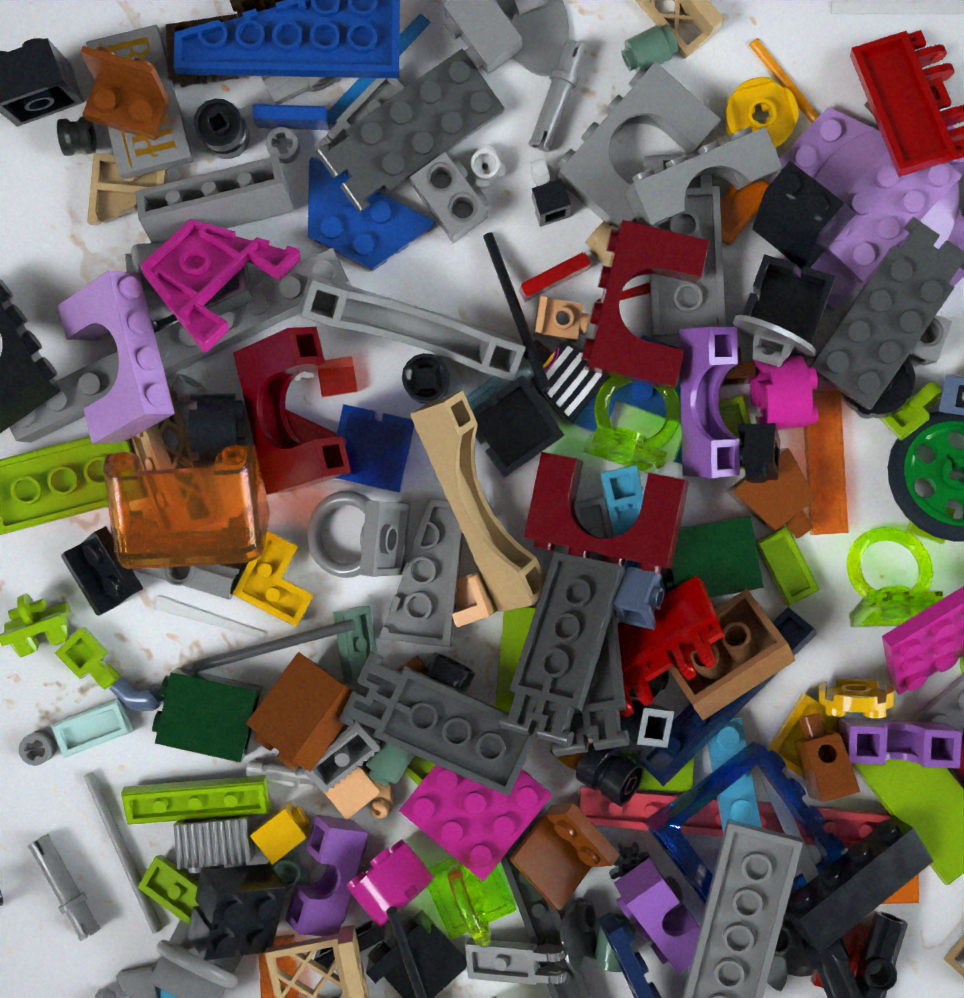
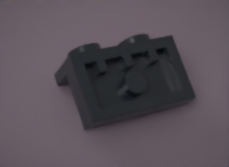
M106 526L93 532L81 544L65 551L61 555V558L97 616H101L127 602L144 589Z

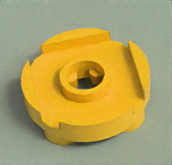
M756 77L740 84L727 100L724 110V125L729 137L747 127H751L753 132L766 127L775 149L780 147L792 134L798 120V105L793 93L786 86L783 88L781 85L774 83V79L768 77ZM755 107H760L762 112H769L770 117L765 119V124H759L758 121L753 119L752 115L755 113Z
M837 679L836 687L827 688L826 681L819 685V703L825 706V713L831 716H845L848 712H863L865 717L883 718L886 717V709L894 706V688L887 684V691L878 689V681L867 679Z

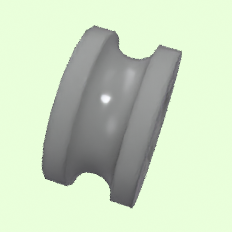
M275 128L266 138V147L271 157L278 155L280 163L287 164L293 162L298 157L301 146L296 134L289 128ZM286 137L288 143L293 144L292 148L287 147L288 152L281 154L279 149L274 147L275 142L280 144L278 139Z
M34 731L20 742L19 755L28 765H41L55 754L57 748L56 740L47 731ZM39 740L43 743V746L40 748H45V752L35 756L31 752L35 748H30V744Z

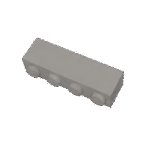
M278 155L135 191L138 219L151 243L166 242L190 219L227 229L294 212L289 184Z

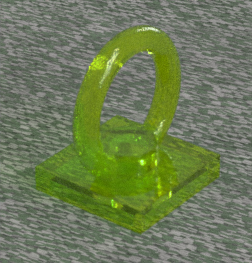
M611 376L604 382L596 396L594 416L598 428L587 438L583 452L626 467L636 464L638 471L647 474L654 473L663 467L668 453L660 450V448L672 439L680 423L681 406L679 397L674 388L668 390L652 386L661 394L665 401L666 419L662 428L655 435L646 439L644 435L638 432L613 427L609 418L610 400L620 387L634 381Z
M879 527L863 533L851 545L846 561L847 575L855 591L863 598L849 613L851 627L899 626L944 598L943 591H929L933 581V563L925 546L912 534L898 528ZM890 541L908 549L918 565V579L911 589L907 586L896 585L875 590L866 581L861 569L862 556L867 548L877 542Z
M454 857L429 867L428 869L435 879L432 880L427 888L450 940L469 932L479 947H487L491 943V932L488 923L516 911L515 903L498 865H496L484 882Z

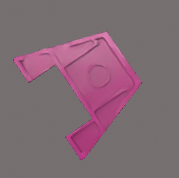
M190 219L140 265L142 274L200 349L207 353L229 329L226 320L205 308L204 305L247 263L255 265L280 281L300 261V250L287 246L285 250L270 246L269 240L258 237L251 241L235 236V231Z

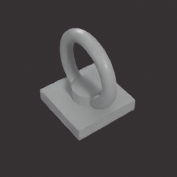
M340 491L327 496L315 507L308 522L307 543L313 559L326 572L342 578L359 575L371 577L402 575L405 566L410 504L372 501L368 497L353 491ZM344 505L354 506L365 514V522L360 534L361 558L352 563H340L332 559L325 551L321 539L322 525L327 515L335 508Z
M180 920L170 940L164 939L158 942L156 950L161 957L148 983L178 998H222L226 988L231 989L237 985L238 978L234 972L243 956L236 950L235 957L207 961L202 959L188 937L189 925Z

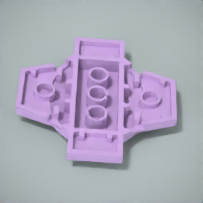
M827 107L779 158L783 168L789 161L793 162L841 199L856 214L811 267L812 269L836 276L835 285L826 307L830 312L835 310L856 286L863 287L891 247H900L909 234L904 227L912 217H915L940 235L933 245L939 249L948 240L964 251V217L959 208L958 180L964 172V157L898 177L880 130ZM950 126V127H947V129H948V130H951V129H954V127H953V126ZM786 256L782 259L785 261L792 262ZM797 265L794 278L801 280L802 269ZM959 268L949 284L955 287L964 277V270Z

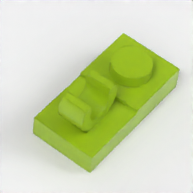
M155 856L137 888L190 926L193 907L199 906L195 900L199 882L183 869H177V865L165 856Z

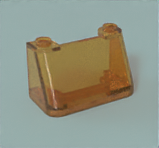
M232 445L226 447L217 455L213 467L142 471L141 459L133 453L118 452L107 454L103 465L114 552L120 566L126 569L246 563L257 559L263 553L270 510L255 445Z

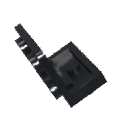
M421 910L413 918L409 916L403 920L402 925L427 998H434L466 969L467 962L466 957L426 913ZM393 935L387 942H379L367 956L369 959L366 974L375 984L384 977L402 998H416L395 936Z

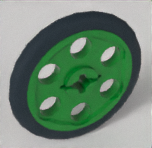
M936 411L929 413L930 419L902 441L898 438L896 439L891 448L887 466L889 486L894 500L903 514L919 529L937 538L953 542H963L964 449L952 447L948 437L951 432L960 433L964 437V415ZM924 445L932 449L934 453L933 462L925 463L918 458V446ZM961 471L963 477L959 480L951 479L949 473ZM917 480H926L931 484L933 489L931 497L925 498L918 495L915 490ZM948 501H956L962 506L963 516L961 519L951 518L947 514L945 507Z

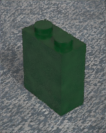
M743 515L680 527L672 568H667L668 575L662 576L666 594L696 575L704 582L710 598L739 593L745 589L755 590L764 588L751 516Z
M178 667L170 673V676L166 675L162 682L160 696L165 697L162 711H157L152 726V732L157 733L155 744L241 763L247 756L252 729L246 723L258 707L262 686Z

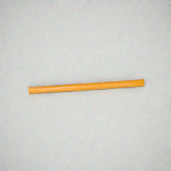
M759 39L753 40L749 46L783 88L786 86L793 93L798 107L808 120L813 123L820 115Z

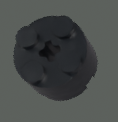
M236 393L190 394L189 401L197 402V409L189 410L191 452H199V460L192 461L193 467L239 466V459L246 458L245 437H238V422H245L244 400H236Z

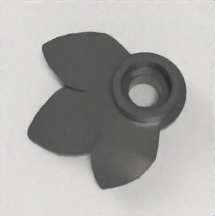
M582 898L574 899L571 902L560 927L561 944L565 946V961L573 973H579L585 955L590 959H596L597 941L594 930L597 923L596 910L592 902H585Z
M792 921L785 924L782 923L767 983L778 991H782L787 975L798 977L813 975V969L803 947V938Z

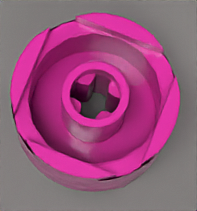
M800 354L789 355L781 367L754 360L757 367H755L756 376L750 382V396L752 406H758L761 416L755 417L756 424L775 423L777 430L807 427L809 424H816L818 421V410L812 396V389H816L818 384L815 367H807L805 358Z
M401 839L389 850L386 848L370 862L372 866L365 873L364 871L359 873L346 886L380 928L389 921L386 913L389 907L394 906L399 911L404 906H407L435 877L411 847Z

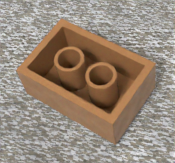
M745 589L715 609L724 633V637L710 644L717 662L716 665L707 668L700 661L697 651L691 652L690 656L697 675L691 680H687L679 670L673 652L670 653L674 667L670 668L669 671L702 720L713 715L796 661L787 641L748 589Z

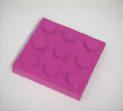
M964 586L882 636L890 684L899 695L907 690L913 691L918 689L926 682L929 676L938 671L945 672L956 664L959 658L964 656Z
M435 764L402 805L399 812L484 882L550 799L552 793L523 769H521L510 795L506 796Z

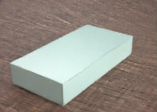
M119 698L51 725L63 759L134 731L124 703Z

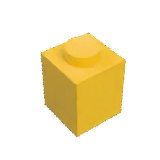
M288 801L257 825L250 837L273 865L308 837L311 830L309 826L310 819L300 806L294 807Z

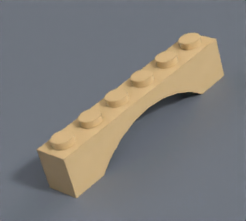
M462 390L426 403L410 413V416L498 612L534 605L539 600L546 578L536 556L523 548L506 532L494 516L484 497L475 465V436L478 423L464 391Z

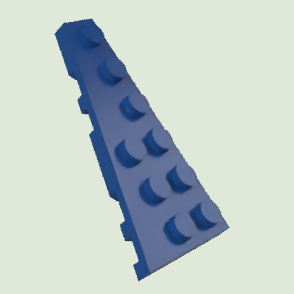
M284 0L275 3L276 7L259 12L256 9L242 12L243 16L225 22L215 20L174 33L173 68L175 73L179 75L399 78L400 0Z

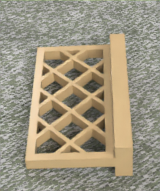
M355 925L341 927L339 934L266 948L265 956L275 998H285L291 987L308 998H326L319 992L327 980L342 988V994L339 998H370ZM333 947L335 959L328 969L311 959L317 950ZM291 956L301 963L293 975L290 976L278 968L276 958ZM305 966L323 976L314 990L297 980ZM336 967L338 970V975L334 973ZM281 981H283V982L286 983V985L284 986V988L282 987V982H281Z

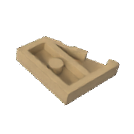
M93 153L87 223L97 226L136 211L135 191L168 183L169 168L122 180L114 154Z

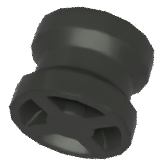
M80 117L78 121L72 122L67 118L58 119L57 137L63 155L73 156L76 151H84L86 154L96 153L97 141L93 122L87 121L85 117Z

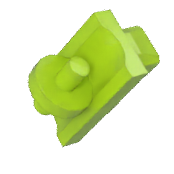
M27 593L18 596L17 608L8 611L11 621L4 624V633L0 634L2 647L10 644L18 657L21 658L38 650L40 645L35 636L36 634L45 632L50 644L54 646L66 642L71 635L67 620L71 610L67 601L47 608L44 598L33 601Z

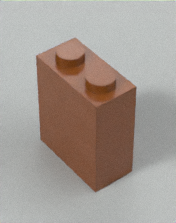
M298 652L249 718L246 725L257 733L253 738L256 742L269 751H272L273 748L279 751L276 758L287 767L294 770L299 765L311 772L345 725L339 719L352 690L312 660Z

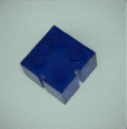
M343 404L336 437L343 436V439H346L345 449L351 473L336 478L402 493L416 431L412 419L383 413V422L377 421L379 414L376 411Z

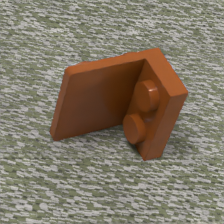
M82 46L80 55L95 80L83 111L85 119L156 141L170 100L154 66L141 58L134 57L130 60L120 57L105 47L93 49Z
M574 803L550 805L511 856L510 861L554 910H561L592 867L613 866L620 854Z

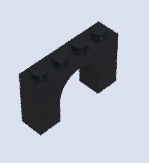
M1 279L0 433L61 392L54 379L57 371L49 360L44 356L42 357L39 353V350L42 349L41 343L30 330H26L24 324L28 321L22 311L10 302L9 299L13 297V294Z

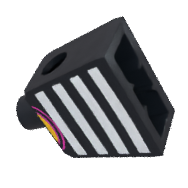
M536 339L534 344L551 388L541 392L535 375L530 380V383L560 418L569 425L609 376L585 370L587 360L581 359L582 349L563 340L552 352ZM525 352V353L523 354V356H524L527 360H529V359H528V356H527V354H526V352Z

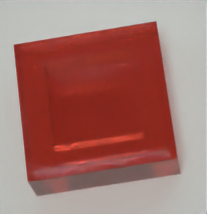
M352 356L325 360L324 364L317 366L322 398L358 393Z

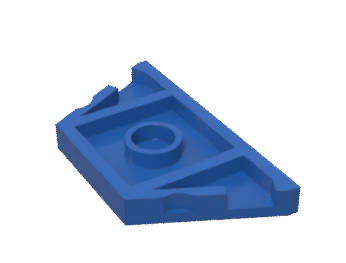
M311 156L309 160L308 191L309 239L328 249L333 248L336 253L373 272L386 263L388 258L400 253L409 246V243L423 233L433 229L435 221L380 192L368 198L367 200L371 205L359 213L340 188L341 184L350 177L343 174L339 178L334 179L324 164Z

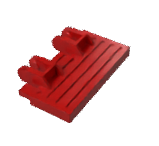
M921 30L910 34L907 31H903L852 47L850 54L898 177L964 157V126L951 130L947 129V127L964 122V105L940 111V109L951 106L952 102L943 81H947V79L953 76L955 70L951 63H943L942 65L922 69L943 60L945 55H947V51L943 44L923 48L926 46V40Z
M697 575L664 595L660 609H655L654 617L657 622L655 630L621 622L617 624L626 710L620 711L623 716L628 717L634 713L628 691L631 688H634L636 697L644 706L653 702L648 682L674 667L670 653L673 652L678 664L677 666L687 680H691L697 675L690 656L691 652L696 650L700 661L707 668L716 665L717 662L710 644L724 637V633L704 582Z

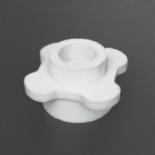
M491 145L482 146L481 150L477 151L473 157L469 156L464 160V168L472 173L476 179L475 184L479 188H487L491 180L497 176L502 177L506 173V164L499 161L495 149ZM483 164H488L487 170L482 169Z

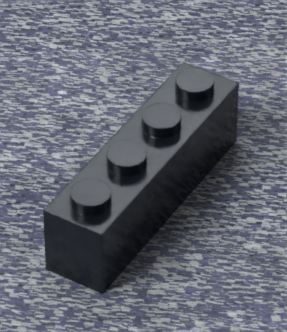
M893 815L888 820L879 823L876 829L860 842L853 844L834 863L824 867L819 875L804 887L794 891L788 899L785 912L801 937L821 953L929 866L933 859L915 829Z

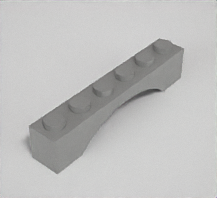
M309 273L299 306L300 315L303 318L336 328L369 333L406 343L447 357L478 371L511 381L515 379L526 348L516 337Z

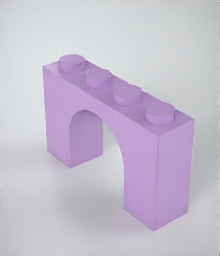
M107 271L58 305L66 340L97 341L111 333L118 349L119 368L114 386L107 395L83 409L92 444L123 443L175 414L139 273Z

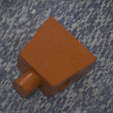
M789 448L780 449L778 480L751 483L744 476L726 490L768 530L776 531L786 524L796 538H800L814 527L803 510L815 501V495Z
M820 712L799 717L805 738L794 741L809 798L826 802L860 792L840 733L826 732ZM822 746L824 749V755L820 759L818 756V750Z

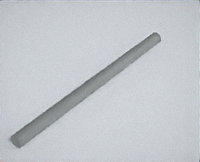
M90 772L83 776L151 932L155 934L163 928L148 895L137 888L141 878L94 772Z

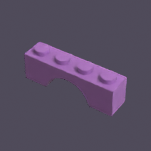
M737 327L679 329L680 349L685 350L680 369L682 476L703 478L740 476L739 438L726 428L719 410L721 383L727 372L738 364Z

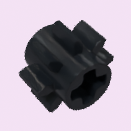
M635 841L631 847H623L622 844L618 843V853L620 856L613 864L616 867L609 871L611 879L621 878L650 857L648 851L639 854V846ZM631 860H635L637 866H630L629 870L625 871L623 864L629 865Z

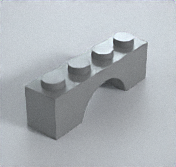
M751 127L744 128L730 136L731 142L721 146L718 140L698 149V156L687 159L686 154L665 163L667 168L665 170L654 173L653 168L632 177L634 183L624 192L638 224L655 227L682 213L685 210L687 187L691 180L697 176H719L729 181L737 190H741L769 178L781 170L783 166L767 128L764 127L754 132Z

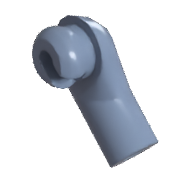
M123 676L109 688L133 711H154L159 708V703L165 699V697L160 696L161 688L159 686L152 685L147 691L136 690Z

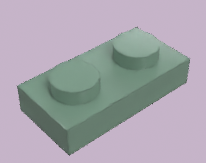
M359 606L333 612L335 623L353 619L356 626L355 630L337 634L344 684L357 683L370 652L377 653L370 606Z

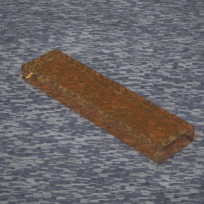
M839 390L812 391L813 402L816 403L818 410V421L816 424H809L807 427H804L806 477L815 495V501L808 506L809 519L814 525L810 530V535L849 533L841 392Z

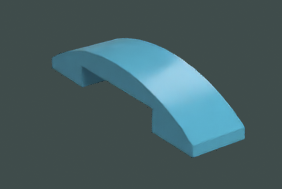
M636 464L600 473L614 537L628 531L640 514L644 495ZM626 559L625 566L622 567L626 572L628 566L639 568L640 562ZM661 577V580H660L659 583H660L661 588H663V590H664V595H665V594H666V591H665V587H664L663 578Z

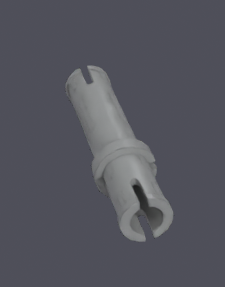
M567 39L564 42V48L557 68L551 71L549 79L552 82L534 132L528 143L533 148H536L538 145V150L550 152L571 89H574L578 83L576 75L587 47L582 43L575 47L577 43L575 40Z
M47 834L27 846L28 849L31 850L61 904L58 907L61 914L66 913L78 935L79 941L88 938L89 934L91 936L99 931L101 927L97 924L85 902L87 899L85 892L80 893L52 843L50 835Z

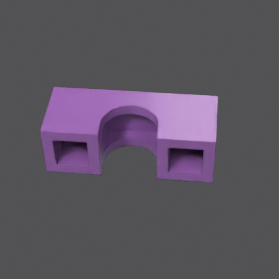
M838 717L837 732L842 737L850 763L886 765V759H897L915 762L922 767L960 768L962 731L947 723Z
M315 815L305 850L319 863L326 864V870L322 878L311 885L295 884L285 920L300 935L329 936L339 934L341 924L344 923L347 916V904L351 893L346 885L357 876L361 856L367 848L368 832L354 820Z
M649 857L614 882L621 895L616 901L628 919L635 916L637 921L634 922V925L645 942L650 939L654 941L651 947L661 963L665 964L669 961L676 972L679 973L691 964L700 926L684 904L667 913L680 902L667 880Z

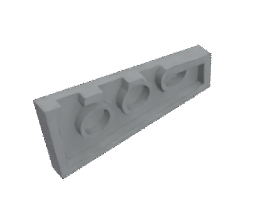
M429 499L413 542L414 546L405 564L401 582L396 595L393 597L389 608L390 612L385 626L381 630L379 639L450 647L452 646L454 620L451 614L456 609L463 533L460 530L459 523L449 501Z

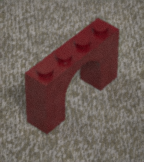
M622 220L617 230L611 229L606 251L612 252L609 266H602L598 281V287L604 288L601 302L594 301L589 323L595 324L592 339L586 337L581 355L582 360H587L585 370L668 390L677 386L685 350L648 342L631 333L625 326L620 314V295L625 284L635 277L645 274H656L696 283L702 277L710 243L709 240Z
M317 326L286 328L233 352L266 495L295 491L351 473L343 436L315 439L303 443L295 436L287 420L285 402L291 381L298 374L325 363Z
M541 452L524 538L534 540L533 547L554 551L555 544L569 547V555L589 558L590 552L603 554L604 562L625 566L627 559L640 562L639 569L643 571H653L661 574L662 567L672 568L689 486L687 480L648 473L640 514L634 525L620 536L602 539L594 536L583 527L575 511L576 495L583 461L577 458Z

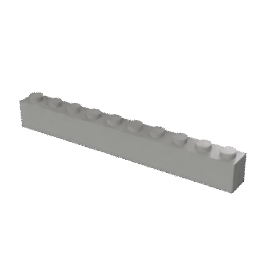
M334 249L326 250L295 265L280 281L272 276L252 286L254 301L219 316L228 322L229 331L207 353L200 349L180 322L154 333L165 377L299 314V306L309 273L352 286ZM118 351L56 380L61 392L9 427L15 440L31 443L85 417L83 409L107 395L114 386L119 368Z

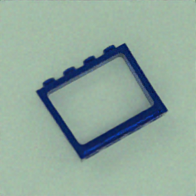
M755 741L687 792L643 821L704 905H706L713 874L681 832V826L756 765L821 853V861L815 865L818 874L824 867L831 865L842 856L841 853L846 849L836 835L831 832L826 833L822 827L826 820L820 811L812 805L807 806L803 801L802 797L806 795V792L800 783L792 777L788 779L782 770L786 767V764L780 755L772 749L768 751L764 745ZM803 873L794 877L789 898L794 891L807 884Z

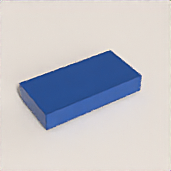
M253 105L252 119L258 128L275 129L286 127L301 130H330V117L325 106Z

